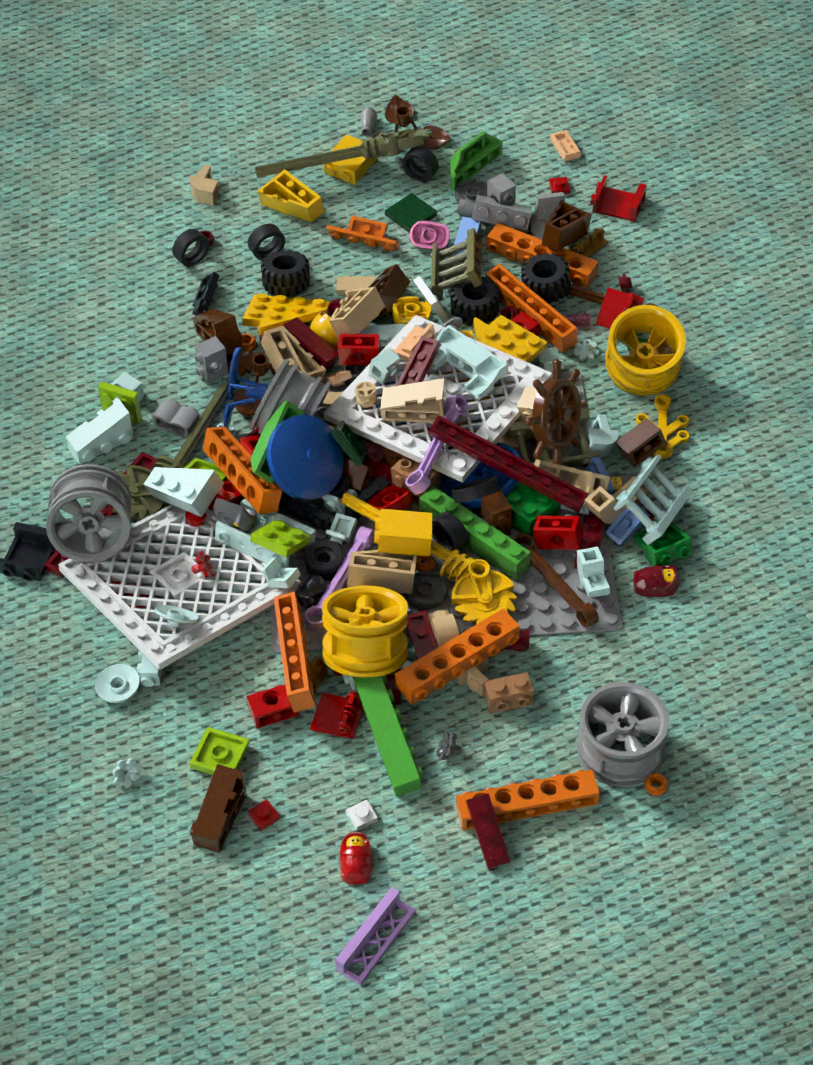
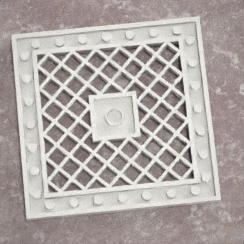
M415 315L380 353L388 347L394 351L415 326L425 329L429 323L433 324L436 337L445 327ZM474 340L477 344L488 349L492 354L508 364V373L494 383V385L500 384V386L494 387V390L484 396H489L490 399L478 400L466 392L464 384L467 382L459 383V380H470L472 378L463 372L456 373L458 369L451 364H444L437 370L430 367L423 382L444 378L446 399L455 395H463L466 400L475 399L474 402L468 403V411L478 409V412L468 413L467 411L465 415L457 417L455 424L467 422V425L460 427L472 433L477 431L476 435L496 445L520 417L521 413L516 406L525 387H534L533 381L536 379L540 380L543 384L547 379L552 378V373ZM403 361L398 364V370L405 369L408 362ZM369 364L323 413L324 419L334 424L344 420L352 432L421 463L431 444L430 439L434 438L428 434L429 431L427 430V428H431L433 423L406 422V425L396 426V423H401L402 421H382V418L378 417L381 415V410L376 408V405H381L382 397H377V402L372 406V409L362 411L361 408L363 407H360L356 402L355 388L359 383H373L376 387V395L383 393V388L396 386L403 373L396 372L391 377L387 376L385 383L395 381L396 384L385 385L384 383L382 385L368 372ZM452 371V374L442 375L444 372ZM512 381H514V383H515V384L505 385L506 382H512ZM503 394L504 396L494 398L493 395ZM491 406H492V408H493V409L485 410V411L482 410V408L491 407ZM481 419L482 421L471 424V421ZM413 430H424L422 433L413 434ZM444 443L442 447L444 450L441 449L432 469L463 483L480 461L458 449L448 450V447L451 446Z
M169 505L131 525L126 544L114 556L98 562H80L69 558L58 564L59 571L159 670L274 604V597L291 593L297 590V586L301 584V581L297 579L294 585L287 589L269 587L261 571L267 563L215 540L216 522L219 520L214 515V512L208 508L205 511L206 520L203 523L204 525L194 527L187 524L185 519L186 510ZM170 531H178L180 534H172ZM185 532H192L195 535H185ZM200 533L210 534L209 536H199ZM152 541H162V543H152ZM167 542H177V545L167 544ZM182 542L192 543V546L182 545ZM197 544H207V547L197 546ZM212 545H222V548L212 547ZM135 550H145V553H137ZM201 550L209 557L210 555L220 556V559L211 558L209 561L213 566L218 567V569H213L216 574L213 576L216 577L215 580H210V577L206 578L202 571L194 574L191 570L192 566L198 564L194 556ZM150 551H159L160 554H150ZM165 552H173V553H175V555H164V554H165ZM225 556L235 557V560L224 558ZM117 559L127 560V563L117 562ZM132 560L142 561V564L132 563ZM147 561L157 562V565L147 564ZM229 567L233 568V570H222V568ZM238 568L248 569V572H246V571H237V569H238ZM99 569H107L109 572H99ZM115 570H121V571H124V574H123V573H114V571H115ZM130 571L140 572L139 575L129 574ZM220 578H230L231 581H220ZM235 579H243V580H246V583H245V582H235ZM251 580L261 581V584H259V583H250V581H251ZM112 581L122 582L121 584H111ZM127 582L137 583L136 586L126 584ZM142 583L152 584V587L142 586ZM203 588H213V591L202 590ZM218 589H228L229 591L218 592ZM233 590H242L244 593H233ZM124 593L134 594V597L124 596ZM139 594L149 595V598L139 597ZM155 595L165 596V598H164V599H157V598H154V596H155ZM185 598H196L195 601H185ZM200 599H211V602H200ZM216 600H225V601H226V604H224V603H215V601H216ZM137 605L147 606V608H146V609H138V608H136V606H137ZM171 605L184 609H193V612L199 617L198 622L190 624L181 623L180 627L170 626L167 622H164L165 619L158 615L155 610H152V606ZM198 610H207L209 612L208 614L198 613ZM149 618H160L159 622L149 621ZM162 630L173 631L172 634H162Z

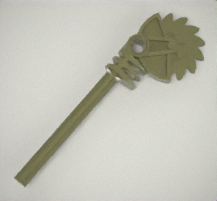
M424 128L405 129L393 133H381L374 139L372 137H369V140L361 139V145L257 166L255 167V172L258 178L281 173L284 169L293 171L361 156L365 159L379 156H395L401 153V149L423 145V140L429 138L433 132L430 129L424 130Z
M228 381L220 384L174 460L166 456H159L151 470L141 466L130 465L127 468L126 475L122 471L118 472L127 483L131 493L130 519L138 515V518L142 520L146 514L150 516L164 508L166 502L153 497L144 486L145 481L155 467L184 468V465L205 433L206 428H208L228 396ZM113 508V511H112V512L115 513V514H119V513L116 511V509Z

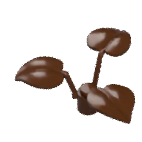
M395 94L386 107V120L390 123H395L394 132L398 131L399 126L406 127L409 123L412 124L414 129H418L412 118L414 115L413 106ZM425 126L424 130L430 129L433 134L429 138L424 139V144L420 146L429 150L438 149L450 141V136L446 131L437 126ZM379 132V133H376L372 138L374 139V138H376V136H378L379 134H381V133H388V132Z
M239 351L238 373L240 377L244 376L246 372L251 374L253 371L255 373V381L258 383L259 376H264L269 369L275 376L276 372L272 367V363H268L266 354L257 353L254 355L249 351ZM234 353L226 356L228 373L230 372L231 361ZM239 389L235 392L233 403L250 398L246 396L245 389ZM255 399V403L249 402L237 405L235 408L239 414L245 416L254 415L261 400Z

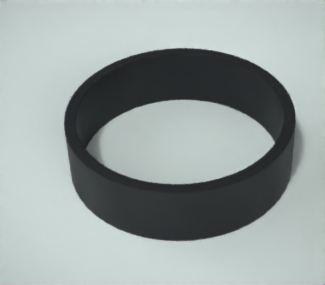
M493 476L457 486L452 489L455 503H462L496 493L500 490L497 477Z

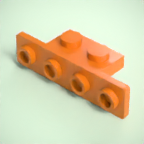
M351 216L348 229L330 225L326 226L328 234L334 239L342 237L347 238L352 243L364 242L369 247H376L378 245L387 251L400 250L398 241L385 238L388 229L387 223Z

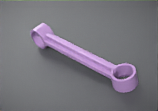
M455 395L446 399V414L444 418L455 423L458 416L467 413L468 403L463 395ZM435 437L418 470L411 473L406 479L405 483L413 494L424 492L430 485L431 481L428 475L444 445V442Z
M364 526L359 528L355 536L354 545L317 606H312L305 612L308 629L321 631L325 628L322 620L312 622L309 619L314 615H323L322 604L330 594L342 589L348 579L351 552L369 550L374 541L375 530Z

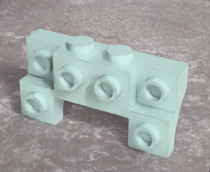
M448 325L437 336L436 340L442 345L430 367L437 370L448 362L472 378L464 384V390L478 400L494 390V383L508 373V364L452 326Z

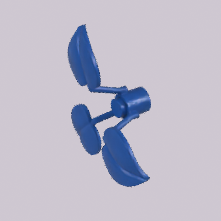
M240 347L235 349L231 361L228 395L229 400H232L235 389L239 388L245 389L246 396L250 398L226 405L223 427H226L228 430L233 408L249 402L255 403V399L262 400L268 388V384L256 383V381L240 377L238 373ZM240 382L247 383V386L239 385V383H240Z

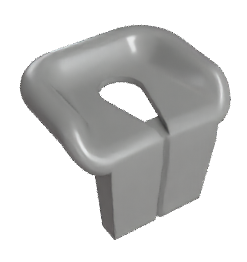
M563 192L537 195L535 210L529 221L532 236L542 240L545 224L549 217L554 213L555 208L558 207L560 200L565 202Z

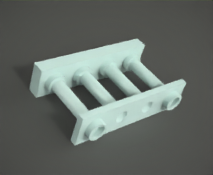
M659 454L653 459L647 458L641 464V471L627 490L618 495L616 498L618 502L613 507L617 511L625 505L646 527L647 533L642 539L647 545L663 535L693 491L688 485L682 489L675 488L656 467V464L662 458ZM650 473L669 492L670 499L648 478ZM642 484L662 504L663 510H660L640 489ZM634 495L654 515L653 519L655 521L652 522L632 500Z
M246 499L240 502V506L257 512ZM257 512L255 527L247 534L239 531V527L233 528L217 521L215 540L264 563H268L272 558H277L281 567L289 568V556L285 558L251 542V533L274 520H279L311 536L309 544L303 547L307 549L315 542L316 530L277 512L258 514Z

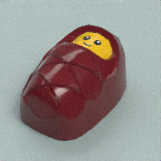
M656 565L648 568L644 567L634 572V591L638 595L648 597L672 596L680 585L681 577L678 569L673 566Z

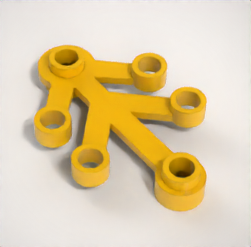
M665 394L657 395L654 402V407L658 410L657 427L661 429L666 444L654 452L653 455L656 457L659 454L662 457L661 459L671 457L675 446L680 443H686L689 440V433L685 430H680L677 436L667 441V437L680 427L685 428L688 426L689 418L686 415H680L677 417V420L667 426V410L670 408L671 398ZM644 413L638 414L636 416V424L638 425L642 422L639 419H646L648 416Z

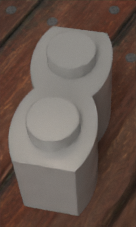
M167 399L163 400L152 415L153 426L186 439L200 418L199 412L193 407L181 406L178 402Z

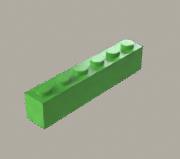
M431 487L419 498V511L432 513V520L443 512H449L456 516L462 522L469 535V542L466 546L513 579L517 580L530 568L531 552L461 504L455 503V500L436 487Z
M386 675L377 677L352 676L396 797L421 789V779H424L420 765L415 766L413 760L417 758L413 746L408 747L406 740H409L405 727H400L399 721L402 718L398 707L393 708L391 703L395 701L391 689L386 690L385 683H388Z

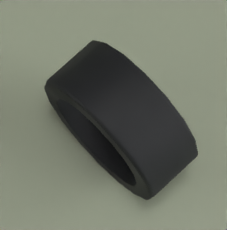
M421 146L411 148L402 161L406 174L410 178L421 182H428L432 179L439 168L436 156L430 150ZM413 158L422 161L428 170L420 168Z
M271 223L257 227L252 231L247 241L248 248L259 260H263L267 255L273 254V252L281 251L286 242L285 236L279 228ZM274 236L269 244L259 247L265 239Z
M188 229L177 237L172 247V253L180 263L190 267L204 259L209 249V241L198 230ZM196 241L194 248L185 254L188 247Z
M443 512L432 520V537L436 543L450 551L455 549L460 551L468 544L469 535L466 528L452 513Z

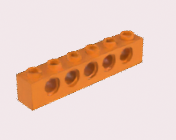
M497 223L487 236L486 250L523 264L526 260L529 261L530 257H536L537 254L544 255L549 253V255L557 254V257H563V260L568 262L570 280L577 286L588 288L598 275L599 261L565 248L559 251H552L547 246L541 244V239Z
M501 264L485 273L487 280L491 279L493 284H497L499 300L506 306H515L519 313L523 311L538 322L539 334L561 353L576 345L577 327Z
M226 427L206 428L203 451L258 514L278 512L282 489L275 482L269 484L253 473L251 455Z
M295 592L274 597L286 692L295 713L316 707L303 616Z
M503 608L395 673V687L411 705L416 701H421L434 690L443 688L452 679L461 677L465 671L479 666L483 660L497 655L501 649L516 643L519 639L520 625Z
M578 770L566 775L557 774L545 779H532L529 782L519 784L510 783L498 788L489 787L482 791L464 792L461 795H456V809L463 831L474 828L465 801L489 793L499 824L597 805L600 793L593 770Z

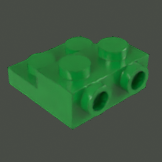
M672 522L663 535L649 545L642 539L647 533L646 530L633 535L634 543L645 551V558L654 566H668L672 561L688 558L693 553L692 538Z

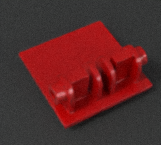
M607 288L595 324L610 329L614 320L622 312L629 308L643 305L645 298L639 297L634 293L629 294Z
M352 691L346 697L322 692L310 730L354 739L363 712V706L358 697L359 694Z

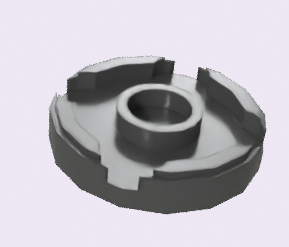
M473 179L466 180L458 184L455 190V199L458 203L460 198L464 200L467 198L475 202L477 195L487 197V184L483 181L480 183Z
M419 571L414 574L412 594L405 593V598L409 604L416 608L433 609L440 606L446 600L448 594L447 582L436 572Z

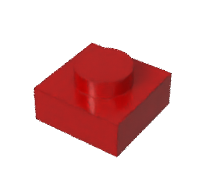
M567 177L549 178L551 193L563 192L564 194H570Z
M267 799L247 811L248 816L260 831L280 820V815Z

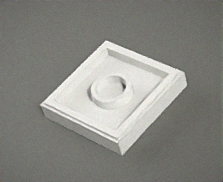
M418 276L413 281L443 323L449 321L450 318L422 278Z

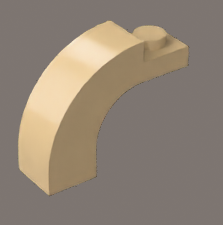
M536 459L535 466L586 493H593L599 486L607 492L610 481L609 476Z
M632 477L612 495L599 486L585 499L586 507L604 523H614L626 509L625 505L617 511L613 509L618 502L616 498L624 490H627L635 477ZM643 484L640 486V489L646 495L650 493ZM635 495L632 497L636 504L640 502Z

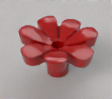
M203 550L196 556L198 564L192 566L191 570L194 574L202 571L206 578L213 577L216 574L212 563L209 562L211 558Z

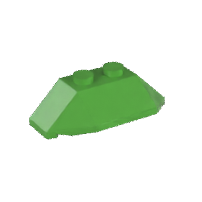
M481 132L461 147L450 158L451 189L455 191L458 184L471 179L501 156L503 141L485 132Z
M285 401L267 421L250 458L253 473L269 484L275 482L267 463V445L273 430L278 424L288 418L304 415V411L289 401Z

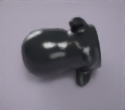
M311 575L304 583L299 584L297 590L293 592H295L300 606L303 608L317 606L313 601L325 593L327 583L322 576Z

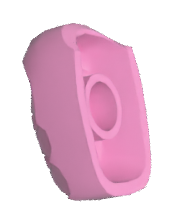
M417 221L410 230V240L413 245L420 248L432 249V245L436 243L439 249H444L449 244L450 230L447 226L440 223Z

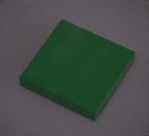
M411 193L386 209L385 216L410 233L411 228L417 221H430L436 217L437 210Z
M341 420L336 424L331 434L353 463L358 466L364 461L368 451L346 422Z

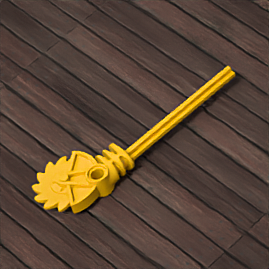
M348 492L343 494V498L340 501L342 504L374 522L376 517H380V510ZM432 540L430 554L444 561L440 575L445 577L449 574L448 580L450 581L456 578L452 591L451 605H459L455 607V611L466 615L463 618L464 622L477 621L476 624L503 608L507 612H515V606L511 601L516 600L517 596L512 593L514 584L507 576L498 571L490 570V566L485 560L467 558V555L464 553L459 555V550L450 551Z

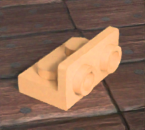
M429 323L425 329L415 326L393 352L397 353L401 360L408 362L421 335L436 340L434 325Z

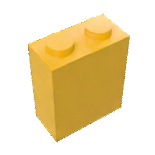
M346 134L332 151L361 145V140ZM361 156L324 164V173L355 185L378 157L365 159Z
M380 509V517L375 518L374 543L378 544V552L430 556L432 513Z

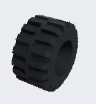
M292 250L276 251L273 254L267 255L262 260V285L269 294H275V296L284 295L286 297L295 296L296 294H301L302 291L307 290V287H309V261L300 252H293Z
M549 253L544 255L537 254L536 257H530L529 261L526 260L521 268L522 282L548 304H551L553 301L558 302L560 298L563 299L565 294L569 293V288L571 287L568 262L563 260V257H557V254L549 255Z
M482 276V285L474 287L472 282L467 280L451 288V313L454 317L461 318L463 324L466 322L468 326H471L475 317L487 324V321H493L494 317L498 315L499 289L497 284H493L491 279L487 280V277Z

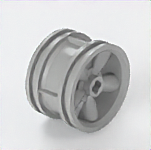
M285 359L267 388L253 416L249 429L254 430L256 427L259 429L258 433L261 434L267 421L285 401H289L304 411V415L314 416L316 410L321 407L332 383L329 381L326 384L322 383L323 378L319 376L317 379H314L299 371V365L294 364L290 366V361Z
M95 464L71 467L55 479L50 489L46 522L47 535L54 548L64 556L80 562L103 561L117 554L126 544L130 533L131 493L125 480L115 471ZM78 498H92L90 505L81 507L77 501ZM107 504H110L119 514L104 517L101 510ZM62 509L72 514V521L66 520L59 510Z
M611 683L593 691L583 703L580 712L577 750L584 769L593 770L594 777L598 781L617 787L639 785L644 783L648 776L657 773L664 760L665 741L669 727V716L664 703L649 689L633 683ZM599 724L606 725L607 732L595 737L593 736L591 731ZM640 732L652 735L654 738L646 747L636 738ZM616 741L621 744L625 743L626 751H617L610 748Z

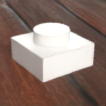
M367 800L346 809V813L357 831L378 822V817Z

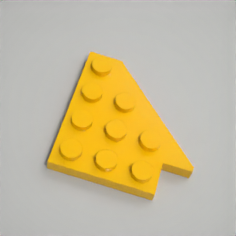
M264 293L254 294L242 318V326L258 327V334L262 335L265 331L280 327L296 317L305 323L312 321L320 312H322V315L328 314L330 301H324L320 298L310 300L304 297L288 298L284 295L267 296Z
M502 315L489 325L476 317L473 320L476 341L528 363L547 348V341Z

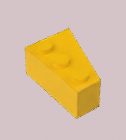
M285 169L257 191L261 205L309 222L314 221L325 212L321 196Z

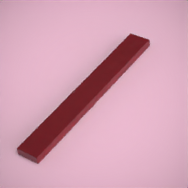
M439 415L428 432L429 435L578 513L588 496V493Z

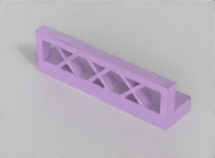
M393 887L389 889L335 960L336 971L359 985L363 983L416 913V909L400 900L398 890ZM397 906L408 912L404 918L393 920L392 912ZM381 927H392V934L389 937L379 938L378 931ZM378 944L379 951L377 954L365 957L364 949L366 946ZM364 963L365 969L360 976L349 971L353 964Z

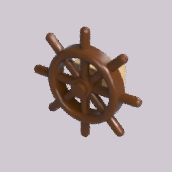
M555 359L552 363V378L547 379L543 384L540 380L536 379L533 381L534 387L526 386L516 407L525 419V425L530 426L538 442L533 457L540 459L545 448L553 449V463L561 465V449L567 447L570 443L575 447L580 445V440L576 433L580 425L581 411L587 409L588 404L585 401L581 402L579 391L575 386L580 371L573 369L569 379L561 378V361Z

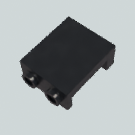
M16 522L13 527L15 537L5 558H0V573L8 577H22L27 581H41L45 573L44 564L53 555L55 548L48 538L46 528Z

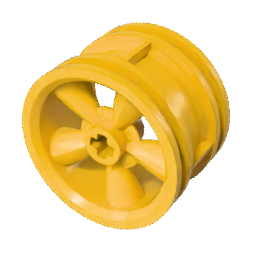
M639 305L622 312L611 325L605 357L606 370L614 384L623 391L635 395H654L668 389L679 375L686 346V336L682 324L669 311L653 305ZM636 333H649L648 342L639 343ZM665 341L673 354L659 355L656 348ZM619 342L631 349L629 355L619 354L616 347ZM656 364H657L658 366H660V367H658V368L651 369V368L655 367Z
M353 586L335 591L324 600L322 604V623L328 632L323 638V660L328 667L348 676L377 677L392 673L405 664L408 657V640L403 630L408 624V603L403 596L383 587Z

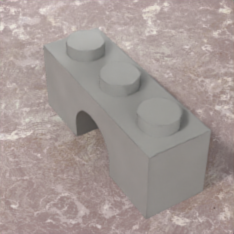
M477 195L472 219L492 224L499 223L510 228L527 231L532 207L513 203V206H505L495 202L493 198Z

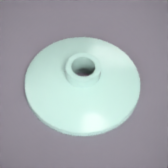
M171 605L155 606V612L168 620L167 624L173 627H180L181 623L197 622L199 618L197 614L184 608Z
M111 665L97 676L95 681L96 692L106 702L120 703L126 701L137 692L140 684L139 675L129 665Z

